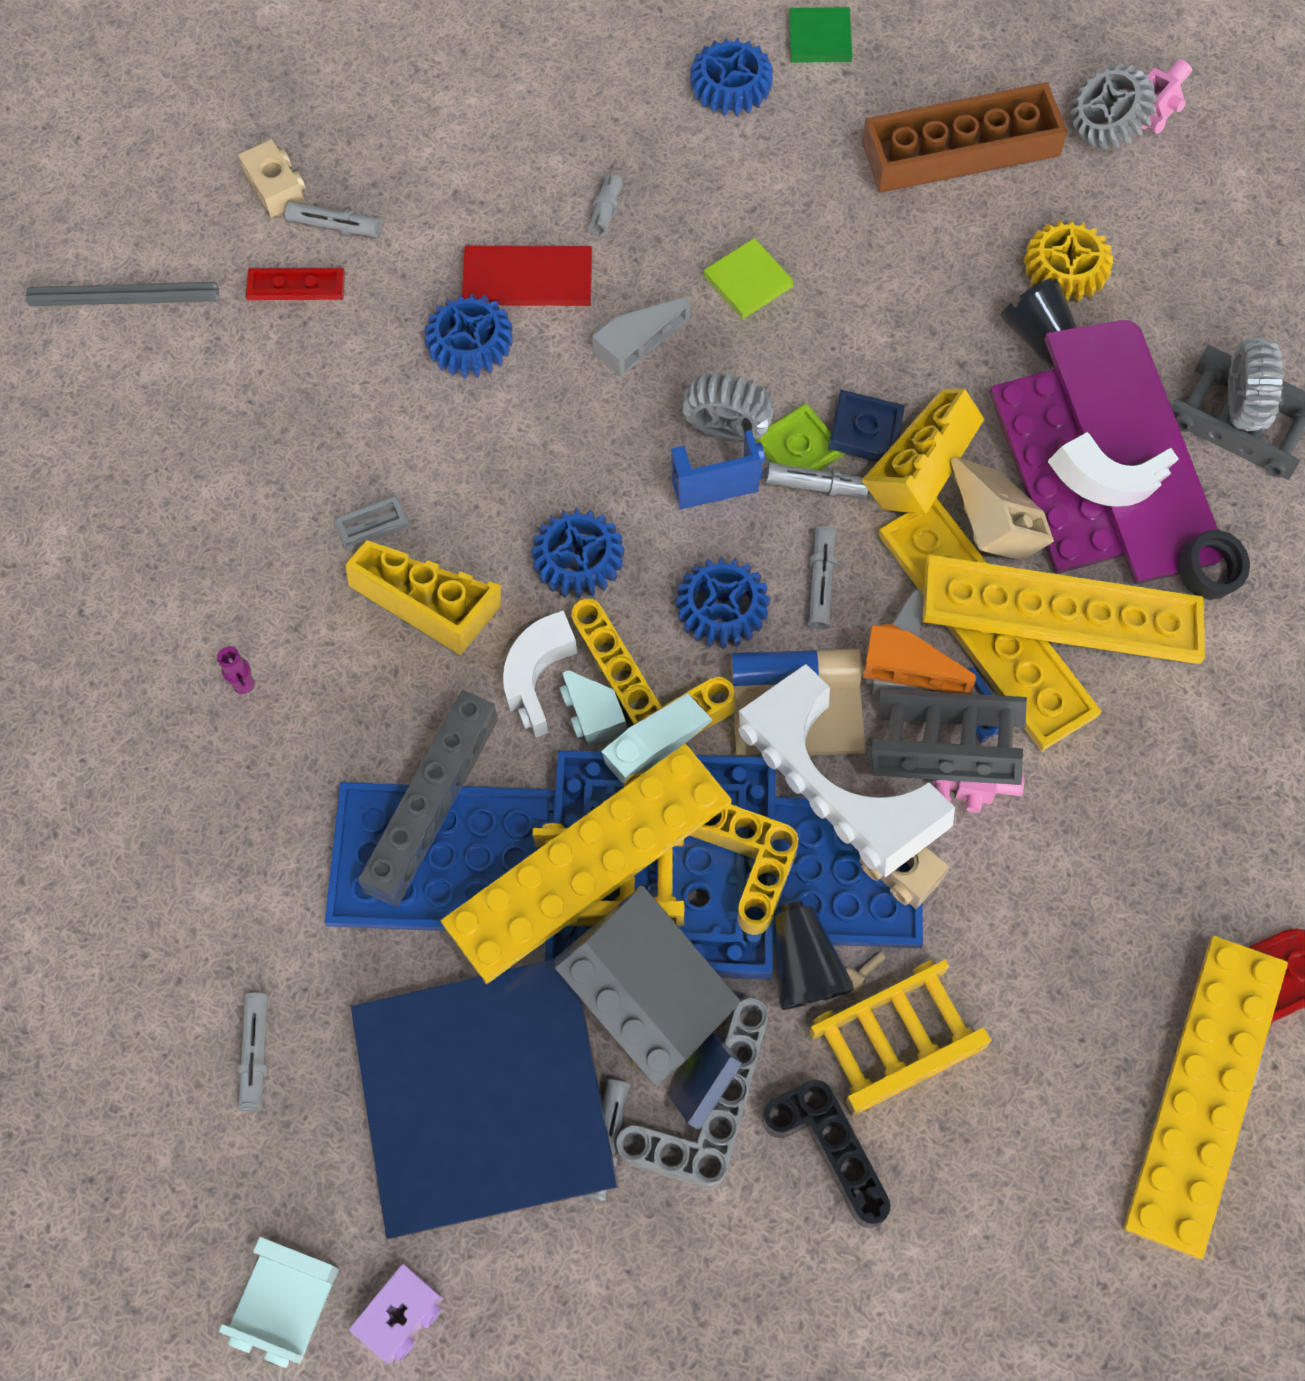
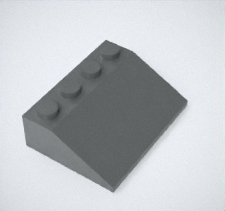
M643 885L554 958L555 969L655 1086L682 1065L741 1002Z

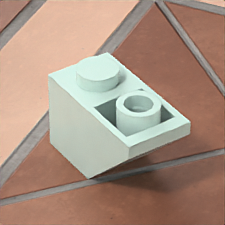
M569 670L562 673L566 685L561 686L560 690L566 707L574 705L577 716L572 717L571 721L577 738L585 736L589 747L617 738L627 730L626 721L614 689Z

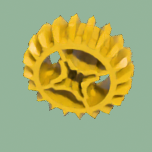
M1072 219L1067 225H1064L1060 220L1054 224V227L1047 223L1042 231L1037 230L1033 239L1027 245V253L1024 257L1026 276L1032 277L1031 287L1049 278L1054 280L1056 277L1061 283L1067 301H1069L1070 296H1073L1078 303L1083 299V296L1091 299L1095 291L1100 292L1111 275L1113 256H1111L1112 246L1106 244V235L1097 236V227L1091 230L1086 229L1085 221L1080 226L1074 225Z

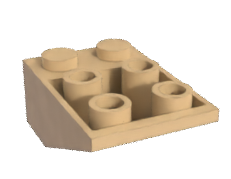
M957 457L950 460L955 473V483L959 487L964 501L963 508L969 517L974 532L973 539L980 551L1021 561L1054 542L1044 511L999 470Z

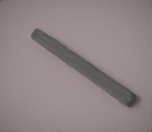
M216 282L28 287L26 290V300L30 306L217 301L219 299V287Z

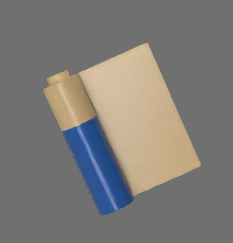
M859 649L731 653L732 685L737 700L734 711L736 757H762V753L754 745L749 746L739 734V710L805 664L830 687L829 707L815 720L806 737L805 746L808 755L865 754L860 684L861 677L864 674L866 656H861Z

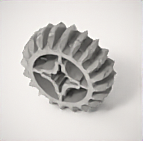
M1121 62L1116 69L1108 64L1106 71L1103 73L1095 70L1096 77L1092 80L1085 78L1086 86L1084 88H1076L1079 97L1071 100L1074 109L1070 111L1073 127L1077 133L1079 132L1081 139L1089 142L1095 148L1100 145L1106 151L1111 144L1119 149L1121 142L1124 140L1132 144L1131 137L1135 134L1143 136L1141 128L1142 126H1151L1149 116L1156 114L1154 104L1158 102L1154 92L1155 87L1151 80H1148L1149 78L1145 72H1142V70L1138 71L1133 65L1127 68ZM1120 89H1129V90H1133V92H1129V93H1128L1127 90H1125V91H1119V90H1120ZM1095 121H1100V123H1102V122H1108V124L1100 125V124H1095V123H1093V122H1095Z
M1253 337V339L1241 340L1234 350V356L1231 358V367L1229 368V379L1227 380V405L1229 406L1228 414L1236 429H1244L1245 431L1268 429L1275 421L1276 414L1279 412V403L1282 401L1281 392L1284 377L1282 368L1284 363L1281 361L1282 353L1279 350V346L1272 339Z
M714 372L713 375L703 373L702 377H694L693 382L689 383L683 398L682 413L686 416V421L693 424L694 429L702 430L703 435L709 434L714 436L715 439L732 440L737 443L745 439L746 431L751 430L754 439H761L762 435L767 433V429L770 427L774 412V403L771 401V395L765 393L762 386H755L753 380L746 381L742 379V376L735 377L729 372L727 375Z

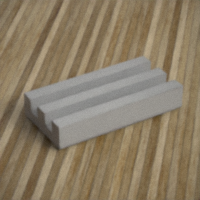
M397 495L333 519L346 551L363 545L366 540L372 542L410 527ZM395 507L396 511L378 518H370L365 520L364 523L347 530L344 528L346 525Z

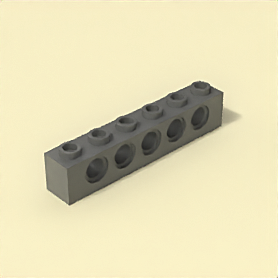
M461 690L358 879L365 894L398 908L498 721L494 703Z

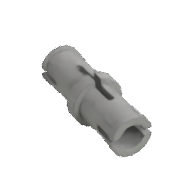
M610 175L604 177L600 194L595 197L593 202L594 212L588 225V230L591 234L598 237L601 227V237L608 234L612 216L617 213L619 207L617 200L623 187V181L616 175L612 176L610 184Z

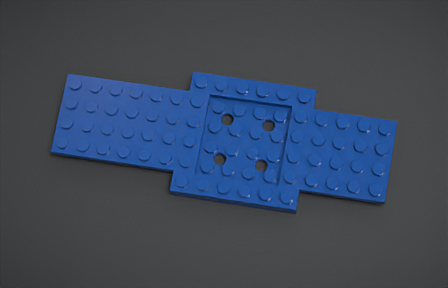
M558 751L556 790L463 786L400 905L396 908L365 894L358 879L410 785L340 782L325 924L327 927L446 931L440 920L541 848L535 847L533 828H542L544 824L557 823L563 825L564 828H569L623 789L624 784L607 767L602 752ZM696 755L732 799L731 805L787 824L798 835L796 857L768 929L758 935L744 932L737 920L739 902L756 859L692 836H687L684 839V846L673 847V897L676 898V901H684V926L678 927L721 978L771 980L773 943H776L775 916L782 913V905L795 901H803L804 906H812L833 945L922 948L923 903L917 909L910 904L904 905L894 898L890 892L891 888L880 879L875 881L870 878L861 867L859 851L851 843H844L835 832L834 826L826 818L822 819L816 815L807 798L776 797V769L770 768L763 757ZM714 816L708 822L711 826H714L720 820L717 816ZM741 827L735 832L744 839L755 835V832L749 827ZM778 839L771 843L773 849L780 852L787 851L790 848L788 842ZM658 858L635 875V890L643 885L653 898L657 897ZM904 863L896 870L908 872L911 869L907 863ZM763 873L758 877V880L767 886L778 882L775 875L771 873ZM617 889L601 901H615L613 895ZM697 889L705 891L710 898L708 903L702 907L690 904L688 895L692 891ZM750 907L745 911L746 916L751 920H760L765 916L764 911L759 907ZM565 926L546 940L545 961L556 958L592 926Z

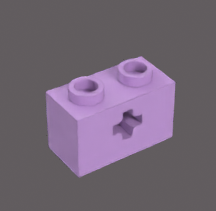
M402 1264L349 1328V1331L385 1363L391 1364L394 1359L401 1362L415 1345V1341L411 1339L421 1326L427 1329L441 1313L442 1308L438 1305L443 1298L412 1270ZM407 1307L408 1309L404 1313L408 1319L406 1324L396 1323L392 1326L395 1320L391 1314L395 1308L403 1310Z

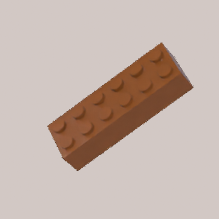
M1045 82L866 118L862 144L878 191L882 193L1058 157L1062 152L1067 129L1049 83Z

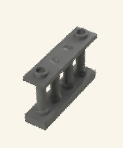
M1207 345L1195 369L1196 372L1202 375L1200 381L1187 403L1176 399L1171 407L1180 431H1189L1264 468L1269 475L1277 478L1282 477L1289 481L1301 461L1291 454L1305 431V391L1282 380V401L1279 403V412L1293 418L1294 422L1279 449L1260 440L1266 429L1249 431L1247 434L1229 425L1231 417L1228 414L1229 406L1227 402L1217 419L1198 410L1214 382L1228 387L1227 380L1229 379V368L1231 367V358L1233 357L1215 347Z
M881 689V720H889L887 740L873 739V776L1021 785L1023 748H1012L1014 727L1025 728L1027 697ZM904 721L926 722L923 742L901 741ZM940 723L962 724L960 745L938 743ZM977 725L999 726L997 747L975 746Z

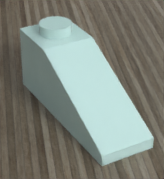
M687 693L631 726L603 749L602 754L605 764L625 784L630 776L645 773L688 742L706 727L712 719Z

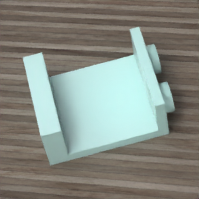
M259 1237L253 1253L259 1255V1259L230 1326L222 1324L219 1332L230 1336L227 1345L250 1353L252 1346L267 1351L264 1357L265 1360L287 1368L289 1360L301 1363L339 1269Z

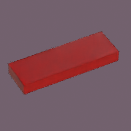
M248 268L246 298L247 300H343L345 269Z

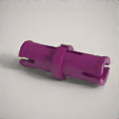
M231 646L224 647L217 654V661L222 667L223 678L234 687L235 692L239 694L249 693L255 685L249 663L244 658H241L236 648ZM242 678L244 683H241L239 679Z

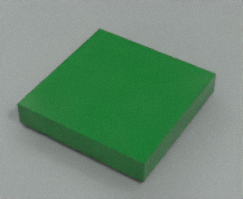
M850 7L789 8L791 63L852 62Z

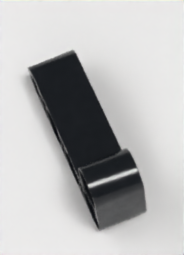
M811 1080L772 1099L765 1107L763 1114V1126L767 1133L774 1138H785L807 1127L856 1222L864 1228H874L882 1224L890 1213L891 1204L889 1197L829 1085L821 1080ZM810 1092L821 1094L825 1099V1106L818 1110L811 1109L805 1103V1095ZM777 1109L785 1110L791 1117V1123L785 1127H777L772 1123L770 1114ZM828 1127L838 1128L843 1134V1142L839 1145H830L823 1137V1130ZM848 1162L857 1164L862 1170V1178L855 1182L847 1180L842 1174V1165ZM866 1183H869L871 1186L865 1192L869 1202H878L880 1205L876 1212V1218H874L872 1213L864 1214L862 1212V1208L866 1204L862 1193L860 1192L856 1197L852 1194V1192L864 1187Z

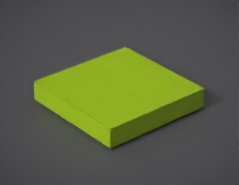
M755 238L703 270L704 278L742 320L791 289L794 285V280Z
M807 403L770 425L767 433L763 434L761 439H754L755 443L761 442L764 455L769 462L821 471L846 455V453L828 449L831 431Z

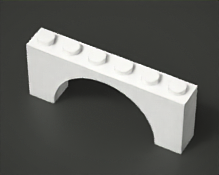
M805 664L739 710V734L749 746L754 745L762 753L764 761L770 768L774 770L777 768L785 776L787 784L795 793H802L809 800L810 806L816 815L822 819L826 818L834 826L835 832L844 843H851L859 851L861 859L870 869L876 868L886 877L953 827L955 807L930 783L904 795L876 798L853 794L828 781L812 763L806 750L805 741L812 724L829 707L830 687Z

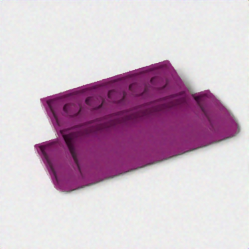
M1119 320L1047 333L1044 340L1055 369L991 386L989 393L1026 496L1045 513L1054 540L1045 549L1055 574L1125 556L1135 584L1179 575L1177 567L1178 557L1184 545L1206 531L1218 530V527L1142 330L1132 321ZM1086 432L1091 435L1100 450L1108 458L1122 465H1141L1170 448L1179 458L1169 468L1171 474L1160 482L1161 486L1146 500L1129 506L1117 507L1098 504L1080 496L1059 478L1048 463V460L1063 445ZM1204 546L1200 549L1199 562L1201 568L1215 565L1223 559L1221 553L1214 548Z

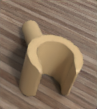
M881 952L877 953L868 963L862 966L859 972L849 966L846 968L854 986L853 992L850 993H857L866 977L869 976V973L885 960V956Z

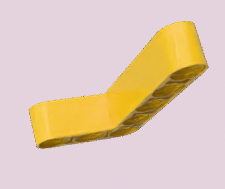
M583 599L574 605L571 616L576 629L611 689H614L618 701L633 725L687 693L712 719L696 735L734 713L737 705L734 688L731 682L723 677L711 678L661 707L601 605L593 599ZM586 616H598L591 624L582 623ZM604 643L614 644L613 648L608 652L598 651ZM619 672H631L628 679L624 681L615 680ZM721 692L728 695L727 700L722 703L711 701L712 696L716 693ZM639 699L649 701L644 709L635 710L632 708L633 703Z
M642 773L630 776L625 782L624 787L642 775ZM729 805L716 815L720 820L718 824L714 826L704 824L689 836L756 859L739 902L737 920L744 932L758 935L765 932L771 924L796 857L798 835L787 824L734 805ZM741 827H749L755 832V835L744 839L735 832ZM778 839L788 842L790 848L787 851L780 852L773 849L771 843ZM763 873H771L775 875L778 882L767 886L762 884L758 877ZM750 907H759L764 911L765 916L760 920H751L746 916L745 911Z

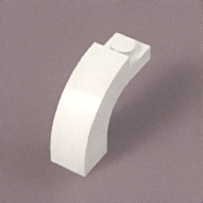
M1086 432L1063 445L1048 460V463L1059 478L1080 496L1098 504L1117 507L1129 506L1146 500L1161 486L1160 482L1171 474L1169 468L1179 458L1170 448L1141 465H1122L1108 458L1100 450L1091 435Z
M564 610L544 617L529 626L512 645L504 665L503 683L509 710L511 712L518 709L524 728L528 729L531 727L535 738L549 733L547 721L535 693L536 681L540 673L551 663L577 654L576 640Z

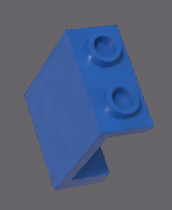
M752 430L745 432L743 458L691 469L685 446L671 448L672 484L680 510L758 492L759 480L764 478L761 463L765 462V455L761 442L755 443Z

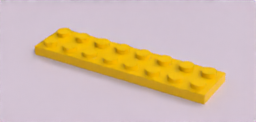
M937 498L927 514L908 512L879 529V538L916 587L922 590L923 596L925 564L929 555L987 563ZM947 626L998 695L1027 697L1026 725L1024 730L1041 752L1101 714L1102 710L1048 641Z
M929 555L926 560L923 622L1194 664H1201L1205 659L1204 597L936 555Z
M685 743L440 921L484 982L488 984L731 805L732 799Z
M1217 936L1210 938L1123 1228L1124 1231L1199 1260L1204 1258L1288 962Z

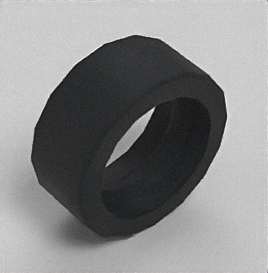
M1210 530L1184 545L1179 553L1177 567L1180 578L1189 591L1196 596L1212 600L1220 599L1244 585L1249 576L1250 561L1247 550L1239 539L1229 532ZM1208 546L1221 553L1228 567L1226 582L1222 584L1216 583L1205 575L1199 562L1201 548Z

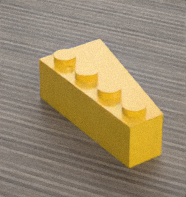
M943 388L862 479V482L880 508L887 511L927 514L953 471L950 460L955 457H962L984 421L982 414L966 389Z
M368 540L345 564L349 587L460 656L501 606L500 584L491 581L486 584L474 580L473 575L461 571L456 574L441 569L440 564L428 560L426 563L409 558L407 553Z

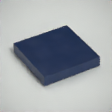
M840 389L828 449L879 461L900 436L905 405Z
M714 1032L692 1054L667 1093L685 1121L698 1130L703 1126L742 1065V1062L722 1038Z

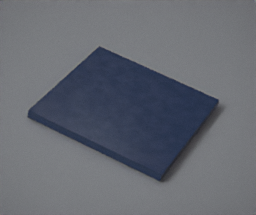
M554 959L506 970L488 984L479 976L351 1006L386 1239L619 1188L583 1002L555 969Z

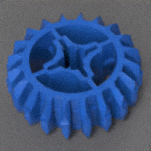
M725 37L723 43L713 40L711 47L703 46L701 53L696 54L690 69V85L692 90H694L695 99H701L703 107L711 105L713 113L719 108L722 109L724 116H726L728 110H734L738 117L742 108L747 113H750L752 105L760 108L762 100H767L773 85L772 63H769L768 54L762 53L760 46L752 48L750 40L746 43H741L739 38L735 42H729Z
M472 292L469 299H464L459 294L457 301L454 302L446 298L445 307L436 305L435 314L429 315L428 325L425 326L424 333L426 338L425 345L429 351L430 358L433 362H437L441 370L448 368L452 376L458 370H461V375L464 378L467 377L469 371H474V374L479 378L480 369L484 368L491 373L493 369L492 363L499 366L502 365V356H509V346H512L513 343L511 333L513 330L505 309H500L497 301L489 303L486 295L476 300V296ZM493 333L490 340L482 346V343L489 339V335Z
M577 507L574 515L568 516V513L563 509L561 519L558 520L550 516V526L541 524L539 528L540 535L534 536L533 544L535 547L531 550L532 559H534V570L536 573H540V581L542 583L549 582V588L552 592L561 586V592L564 597L570 593V590H575V595L578 599L582 596V590L588 589V593L593 597L596 585L606 590L608 587L607 580L615 582L617 578L616 571L622 569L623 560L621 558L625 555L624 547L621 545L622 536L620 533H616L614 523L606 524L607 521L604 514L594 518V512L591 509L586 515H581V511ZM564 537H567V540L564 544L556 547L557 550L552 551L553 547L556 545L558 541H560ZM573 544H575L577 551H581L583 561H581L579 554H575ZM605 553L602 560L590 569L589 564L599 558V554ZM570 568L574 569L577 572L567 571L565 569Z
M721 556L718 564L714 565L707 558L704 569L695 564L693 575L685 573L683 576L684 584H679L677 588V595L679 597L675 600L676 608L679 609L678 620L685 622L684 630L686 633L695 631L694 639L696 642L706 636V644L709 647L714 644V639L720 640V646L723 649L727 646V640L732 639L733 644L738 647L741 643V635L750 641L753 638L752 630L760 632L763 622L761 620L767 619V607L770 604V598L768 595H765L767 594L766 583H760L761 575L759 572L750 574L751 566L749 563L741 568L738 567L736 557L731 561V564H725V559ZM704 589L707 600L703 602V607L698 610L694 600L697 594ZM747 594L751 606L742 616L737 604ZM716 599H717V600H721V599H722L723 602H724V600H727V601H729V604H728V603H727V604H723L722 602H721V604H718V603L716 602ZM715 620H724L726 622H717Z

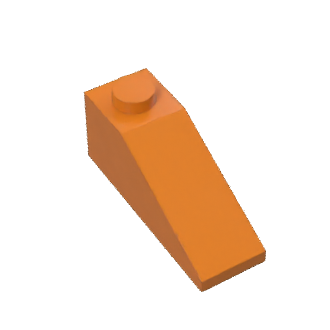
M892 624L872 625L863 678L951 693L971 694L976 681L974 673L908 630H902Z

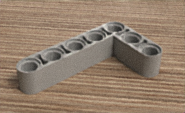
M747 998L737 1005L725 1042L731 1050L742 1047L751 1054V1059L740 1066L730 1084L740 1089V1098L735 1101H726L722 1097L719 1099L702 1126L698 1143L641 1126L632 1125L624 1128L619 1133L616 1142L618 1155L623 1163L702 1188L712 1189L723 1183L729 1168L767 1027L768 1010L762 1001L756 998ZM753 1011L760 1016L761 1022L757 1026L748 1027L741 1022L740 1016L744 1012ZM723 1121L728 1124L731 1133L725 1139H716L709 1132L710 1126L714 1122ZM632 1137H638L645 1143L644 1151L636 1156H631L623 1150L625 1142ZM675 1148L682 1153L683 1160L678 1166L668 1167L661 1161V1155L666 1149ZM713 1159L717 1161L721 1168L720 1173L714 1178L702 1176L698 1167L703 1160Z

